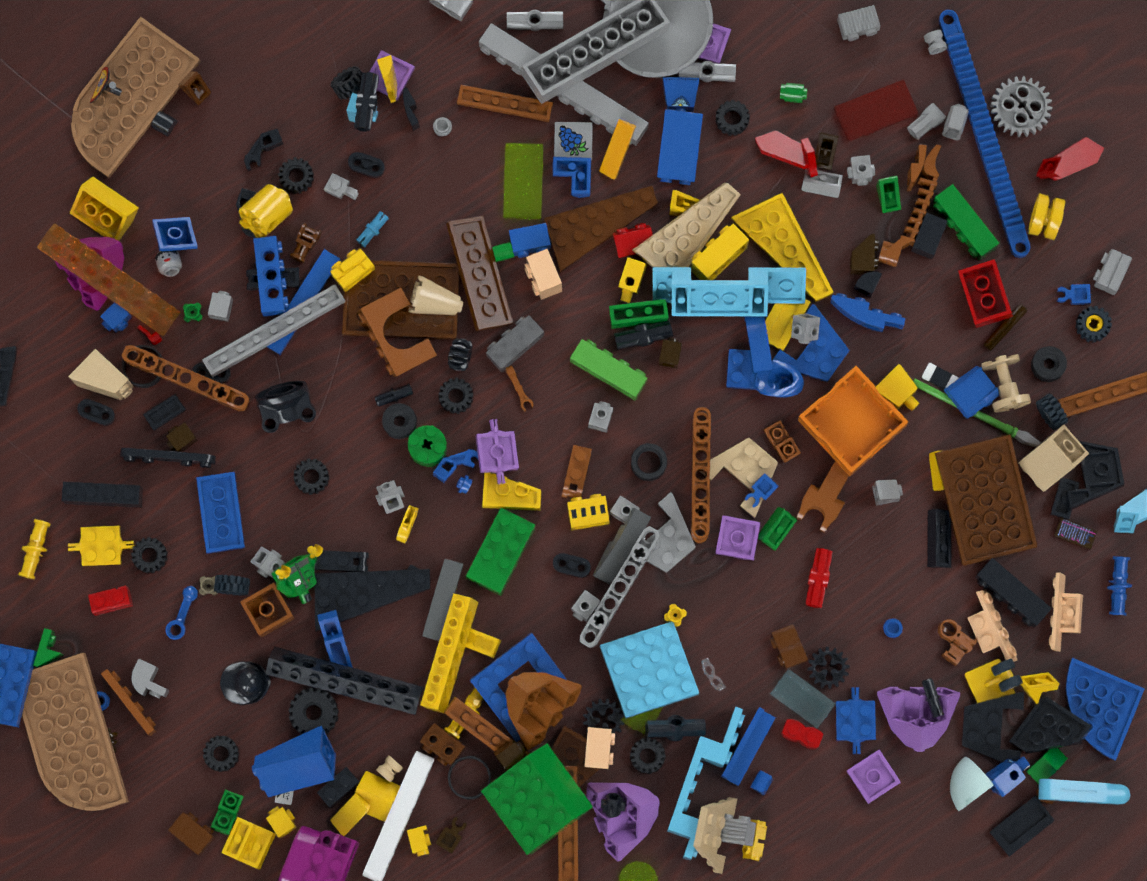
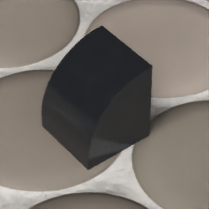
M865 273L858 279L854 290L871 298L882 273Z

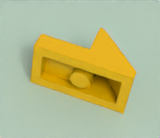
M1049 672L1020 676L1023 681L1020 686L1036 704L1039 703L1042 692L1057 690L1059 682Z

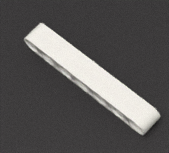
M416 751L362 876L374 881L383 880L435 758Z

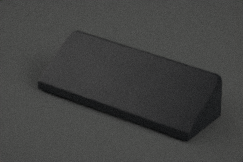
M928 510L927 566L929 568H951V518L949 510Z

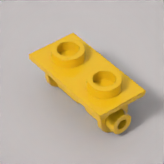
M750 819L751 822L756 823L753 846L743 845V858L759 861L760 857L762 858L764 844L758 843V839L765 840L767 826L766 822Z

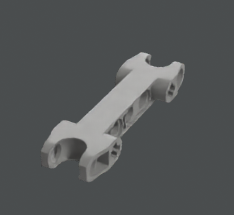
M651 526L645 528L634 544L629 556L580 635V642L587 647L592 648L596 646L603 636L610 621L660 541L659 531ZM648 533L655 534L656 538L653 542L645 540V536ZM642 551L644 553L643 557H638L637 552ZM629 565L634 566L636 569L635 574L632 576L625 574V568ZM618 582H623L626 585L622 593H618L615 590V585ZM612 598L615 600L616 605L613 609L605 607L607 599ZM599 617L603 618L602 624H598L597 619ZM588 632L595 634V639L591 643H588L585 639Z

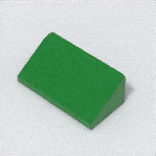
M777 507L759 532L758 539L776 551L797 519L784 508Z

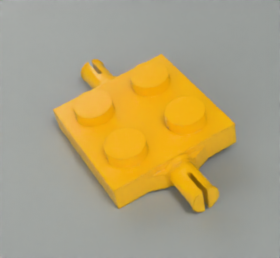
M120 526L81 527L80 542L68 543V547H75L68 548V551H80L82 566L121 565L123 549H132L135 545H127L134 544V540H122Z

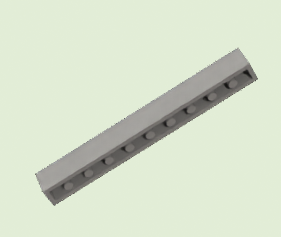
M492 23L479 40V47L486 55L492 54L499 63L512 67V71L518 75H521L522 65L541 55ZM584 81L556 95L562 103L574 106L575 111L579 114L584 115L585 113L591 117L590 120L595 124L604 125L611 134L614 133L619 119L636 125L630 145L634 144L636 146L648 129L649 123Z

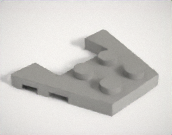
M671 492L658 503L670 520L657 530L660 533V541L647 560L648 563L665 573L669 572L696 548ZM655 534L649 537L646 541L653 542L656 538ZM638 551L637 555L643 557L644 553Z

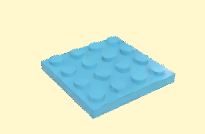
M674 622L665 623L600 645L625 719L699 695Z

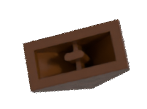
M197 71L190 72L178 84L198 106L211 94L210 89Z

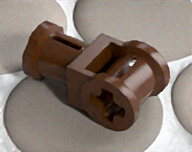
M303 223L296 239L297 246L294 252L290 254V257L300 263H305L308 251H312L314 246H316L322 231L314 230L308 227L306 223Z

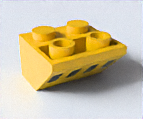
M594 494L590 495L589 499L582 500V497L572 498L571 502H567L571 531L609 524L606 496Z

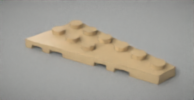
M723 183L632 251L651 267H689L693 261L692 257L702 250L741 194L728 183Z

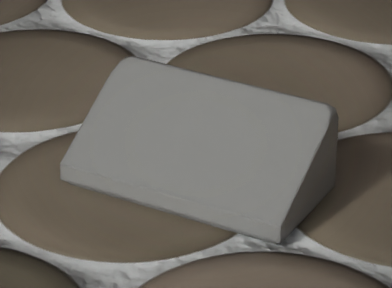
M805 169L802 191L835 198L839 197L843 175L817 170L818 175L810 177L807 169Z

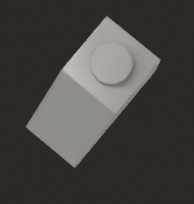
M878 480L872 486L876 506L898 502L900 496L903 495L901 484H897V480Z

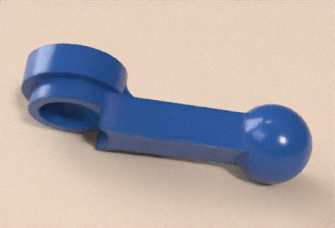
M193 586L184 588L182 593L184 599L177 618L166 626V634L170 639L178 640L185 635V619L192 601L198 596V591ZM175 624L181 627V633L177 636L171 632V628Z

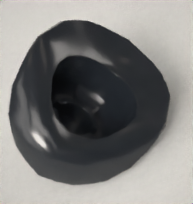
M245 661L228 666L223 671L220 680L224 697L232 703L239 705L253 704L263 699L271 683L270 677L266 675V669L258 663Z

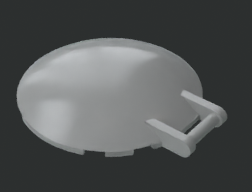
M600 0L605 4L603 19L635 0ZM655 0L670 21L669 30L617 60V62L634 74L652 78L670 76L686 69L700 57L710 40L713 29V11L710 0Z

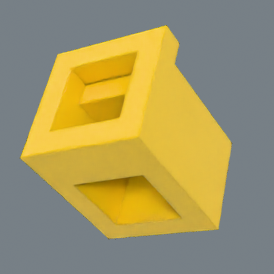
M426 825L407 830L412 853H417L418 857L429 854L428 846L431 845L429 834L424 833V831L428 830Z

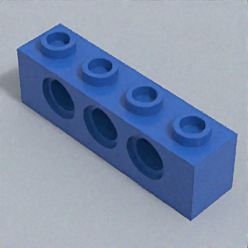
M276 236L253 238L261 313L263 317L281 315L286 312V308H289L288 297H284V290L287 289L286 278H282V271H285L284 260H280L279 254L283 252L282 242L278 241ZM273 254L275 257L272 261H266V255ZM270 272L277 274L273 280L267 279V275ZM271 291L279 292L276 298H270L269 294Z

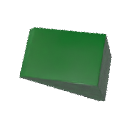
M897 175L878 179L876 188L882 213L901 210Z
M1058 748L1049 749L1026 772L1039 784V779L1051 777L1068 758Z

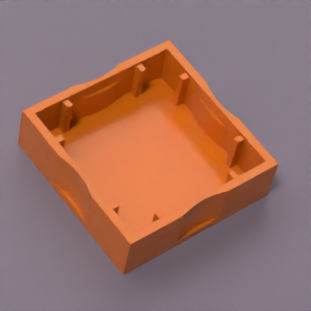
M857 366L841 378L830 392L815 401L798 418V421L849 476L853 475L908 425V421L877 391L875 385Z

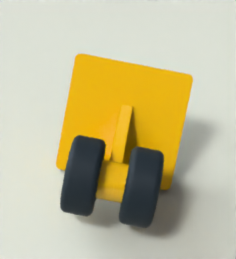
M996 659L964 674L977 703L1014 694L1013 688L1023 683L1020 675L1013 676L1011 669L1015 668L1012 659L1003 662L1000 659Z

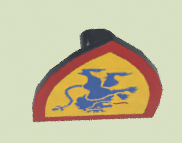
M109 67L102 69L90 103L95 102L103 90L120 96L122 89L116 87L115 82L108 83L110 77Z

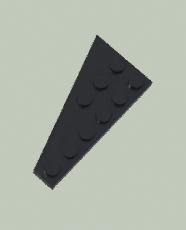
M430 569L315 574L317 581L315 585V631H321L317 616L319 614L336 610L339 621L343 622L377 610L385 605L395 603L401 599L430 590Z

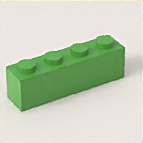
M582 339L570 357V362L631 399L636 400L647 383L646 374L639 369L633 370L629 367L630 364L622 359L618 361L613 358L611 352L605 349L601 351L596 348L597 345L591 340L587 339L585 341Z

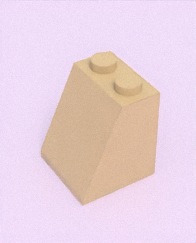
M96 349L68 376L78 387L117 400L126 399L132 393V388L134 387Z
M1062 425L1026 455L1019 464L1023 471L1032 478L1035 485L1044 492L1075 468L1089 453L1065 425Z

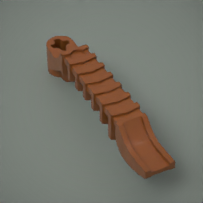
M936 145L931 150L922 167V174L926 179L919 178L917 184L928 187L929 190L918 189L917 195L926 198L925 200L916 199L915 205L922 208L913 207L911 214L918 216V218L909 217L908 224L914 225V228L905 226L903 233L906 236L901 235L900 239L895 243L884 241L878 262L896 267L901 250L914 245V238L918 235V228L922 225V218L926 214L925 210L929 207V200L932 199L933 190L936 189L939 174L936 170L935 161L941 148L940 145Z

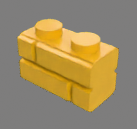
M355 249L347 254L346 260L343 262L338 261L331 267L330 273L344 292H347L375 270L374 264L361 249L357 251Z

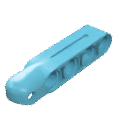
M1039 779L1038 799L1118 805L1128 802L1131 795L1130 790L1125 785Z

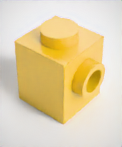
M277 806L268 812L269 816L266 819L278 838L281 839L297 828L292 821L295 817L290 809L285 810L283 807L279 809Z

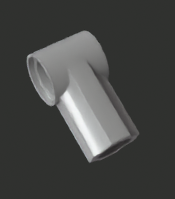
M932 103L907 129L913 138L919 140L929 130L941 124L946 116Z

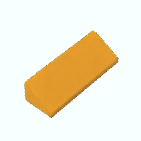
M621 119L618 120L599 170L601 173L614 180L617 178L636 125Z

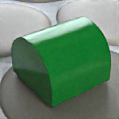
M510 242L492 247L496 262L514 258Z

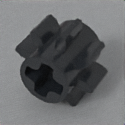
M609 793L605 796V799H601V808H603V813L606 816L614 818L621 815V811H625V802H623V797L621 798L619 794Z

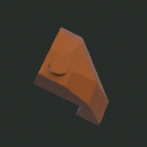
M523 672L518 676H513L508 681L506 691L508 714L528 750L540 744L546 738L545 735L550 726L555 727L564 715L561 713L569 706L572 707L582 689L580 684L543 672Z

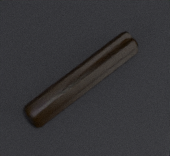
M1022 304L1018 305L1012 312L1013 317L1007 318L984 343L988 350H993L1027 312L1026 307Z

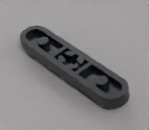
M121 448L120 457H123V461L135 462V459H141L144 463L166 461L179 462L182 466L200 464V467L211 468V465H215L216 456L210 454Z

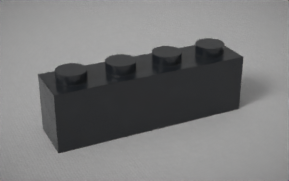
M63 482L61 501L65 504L142 508L143 488L140 485Z
M993 558L975 577L978 580L977 583L983 589L988 588L993 592L991 595L997 601L1006 603L1008 605L1006 608L1011 613L1020 615L1022 617L1021 621L1028 627L1033 626L1035 628L1052 609Z

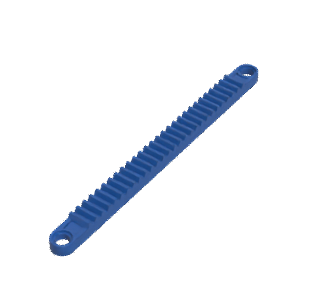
M945 10L939 17V26L943 39L947 45V51L964 105L969 111L968 118L1010 251L1013 256L1023 258L1030 251V242L1020 209L1018 208L1011 180L1009 179V173H1007V167L1000 151L996 132L993 129L989 110L980 88V82L978 81L976 69L974 68L958 15L953 10ZM944 16H951L954 22L952 24L944 23ZM1016 244H1024L1026 250L1023 253L1017 252L1015 249Z

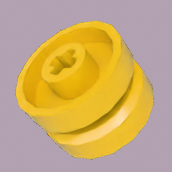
M1039 193L1031 215L1028 234L1038 236L1042 231L1043 225H1045L1044 237L1055 240L1062 223L1065 200L1055 197L1050 208H1048L1049 196Z

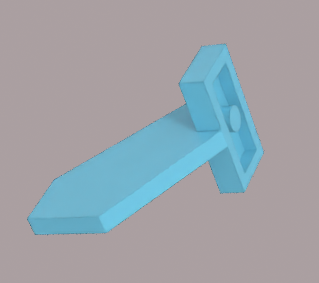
M1147 489L1117 509L1114 532L1134 533L1136 525L1147 520Z

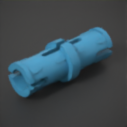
M379 211L377 216L370 224L368 223L365 226L366 229L356 239L359 244H362V247L365 248L370 240L379 234V230L385 222L389 220L386 215H383V212Z

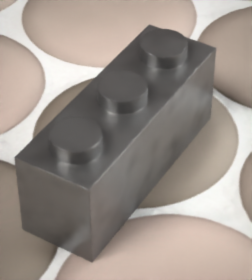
M530 315L526 318L524 316L515 323V328L506 330L501 335L502 339L497 343L494 341L487 347L486 356L501 373L544 336V331Z

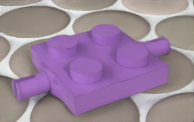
M492 419L489 420L491 431L476 434L475 436L480 473H496L497 484H505L504 472L519 469L514 431L504 432L498 430L497 419H494V421Z

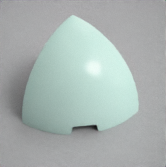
M966 756L962 758L956 765L950 781L951 798L957 810H962L973 800L977 799L990 789L993 783L972 760Z

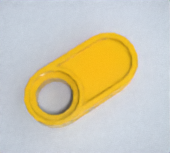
M411 505L408 506L396 537L397 541L406 543L419 508Z

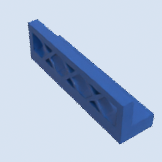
M761 707L758 708L721 776L736 786H739L775 720L774 716L766 713Z

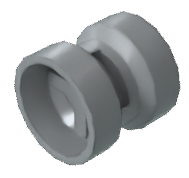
M935 30L924 35V40L929 45L928 51L930 55L941 53L947 49L946 42L942 39L943 34L941 30Z

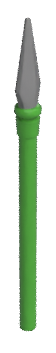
M916 378L913 382L917 388L956 407L947 394ZM981 411L974 415V417L1002 430L1005 434H1010L1011 438L1017 439L1022 444L1037 447L1041 444L1040 441L1028 432L1018 430L1017 427L1013 428V426L1005 424Z

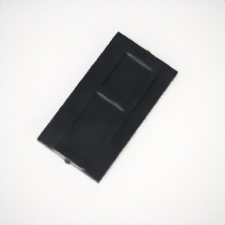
M1034 796L989 833L1010 857L1055 820L1046 810V807Z

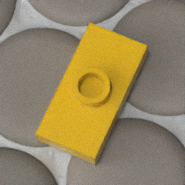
M470 628L465 647L494 658L501 640Z

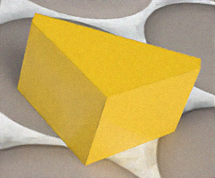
M673 190L669 215L679 216L700 200Z

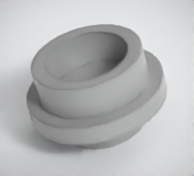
M445 117L436 119L433 124L434 132L439 136L448 135L452 130L450 120Z

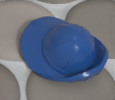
M780 360L772 361L773 371L760 372L755 375L754 384L757 391L767 396L791 397L798 395L804 387L801 373L790 363Z

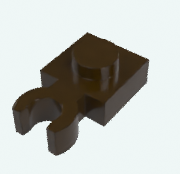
M457 817L452 820L451 830L445 827L435 843L451 854L462 839L458 833L467 826V823L464 822L462 827H457Z

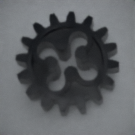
M826 647L825 652L821 648L818 649L819 655L813 653L812 657L814 660L808 661L812 665V667L807 668V671H812L809 678L816 679L814 684L820 682V688L827 685L828 689H831L832 684L836 688L839 687L838 681L844 683L843 676L849 675L845 671V669L850 668V665H845L848 658L842 659L843 652L837 654L836 648L830 651L829 647ZM826 655L831 657L830 667H834L836 664L842 667L840 671L836 669L830 671V675L833 678L832 681L826 680L828 673L826 669H823L821 672L815 670L817 665L821 667L827 665V661L824 659Z
M599 699V704L596 705L595 702H591L593 707H586L589 713L583 714V717L587 719V721L583 722V725L595 728L600 723V718H594L592 713L598 711L600 716L604 717L606 710L610 708L613 710V714L609 715L607 720L608 722H614L616 725L611 733L616 731L622 732L619 726H624L625 723L620 721V719H623L625 716L624 714H619L622 710L621 707L615 708L616 702L611 705L609 704V699L605 703ZM603 723L602 728L610 729L607 723Z

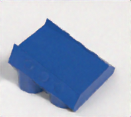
M975 366L944 389V392L966 419L977 414L983 407L991 405L993 400L999 396L998 388L995 387L983 372L982 367Z

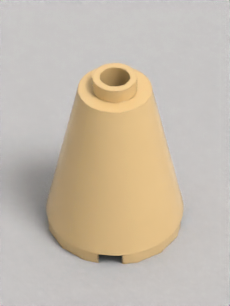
M418 276L420 282H415L410 299V302L413 303V308L409 307L410 313L456 315L457 312H461L463 301H460V296L423 276Z

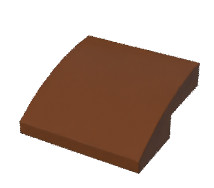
M927 145L918 146L915 154V163H911L907 172V191H911L918 180L924 165Z

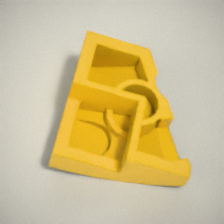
M389 55L377 59L390 102L393 103L396 102L397 77L392 56Z

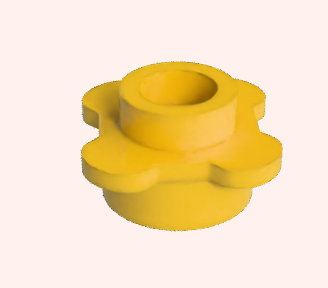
M671 604L669 606L670 610L664 615L665 621L674 622V625L678 627L681 625V620L687 615L685 609L681 610L676 604Z

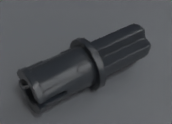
M408 383L396 389L391 388L390 391L375 396V402L378 407L393 401L398 402L397 400L413 395V391Z
M933 679L923 680L922 686L927 698L925 701H928L932 718L944 715L939 700L940 695L937 694Z

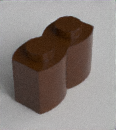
M793 624L771 633L772 637L769 639L773 649L777 648L779 652L777 659L781 667L784 666L787 670L808 661Z

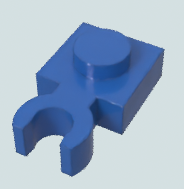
M1090 284L1070 285V290L1065 287L1057 289V292H1063L1065 295L1063 298L1057 299L1059 303H1063L1067 299L1071 300V305H1087L1091 303Z
M764 473L752 486L755 492L748 494L745 500L747 501L750 497H754L756 500L752 505L754 508L760 503L761 497L767 500L779 485Z

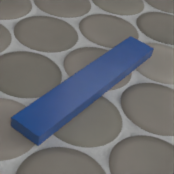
M324 249L290 302L289 308H286V312L319 294L331 276V267L336 262L341 261V259ZM296 330L267 346V348L281 355Z

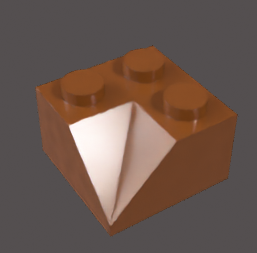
M275 583L240 601L261 638L295 619L280 591L276 589Z

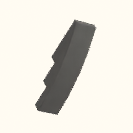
M632 508L625 524L620 526L613 542L609 541L593 574L594 577L607 584L613 581L629 556L634 544L649 523L650 516L636 508Z
M444 559L422 636L437 641L440 640L453 593L456 594L463 563Z

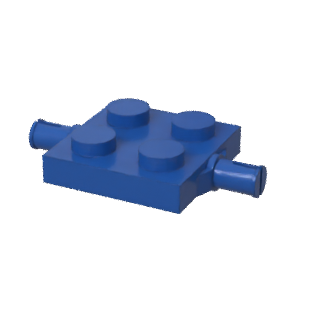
M852 687V699L836 701L837 741L853 742L852 754H856V746L857 754H861L860 742L876 740L875 701L859 699V687H856V695L855 688Z

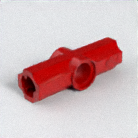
M816 548L813 567L810 570L808 579L809 588L805 601L806 606L822 608L825 589H827L830 577L829 568L833 551Z

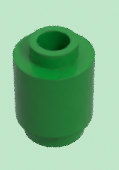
M781 84L780 99H784L785 102L802 103L803 100H807L808 89L804 88V84Z

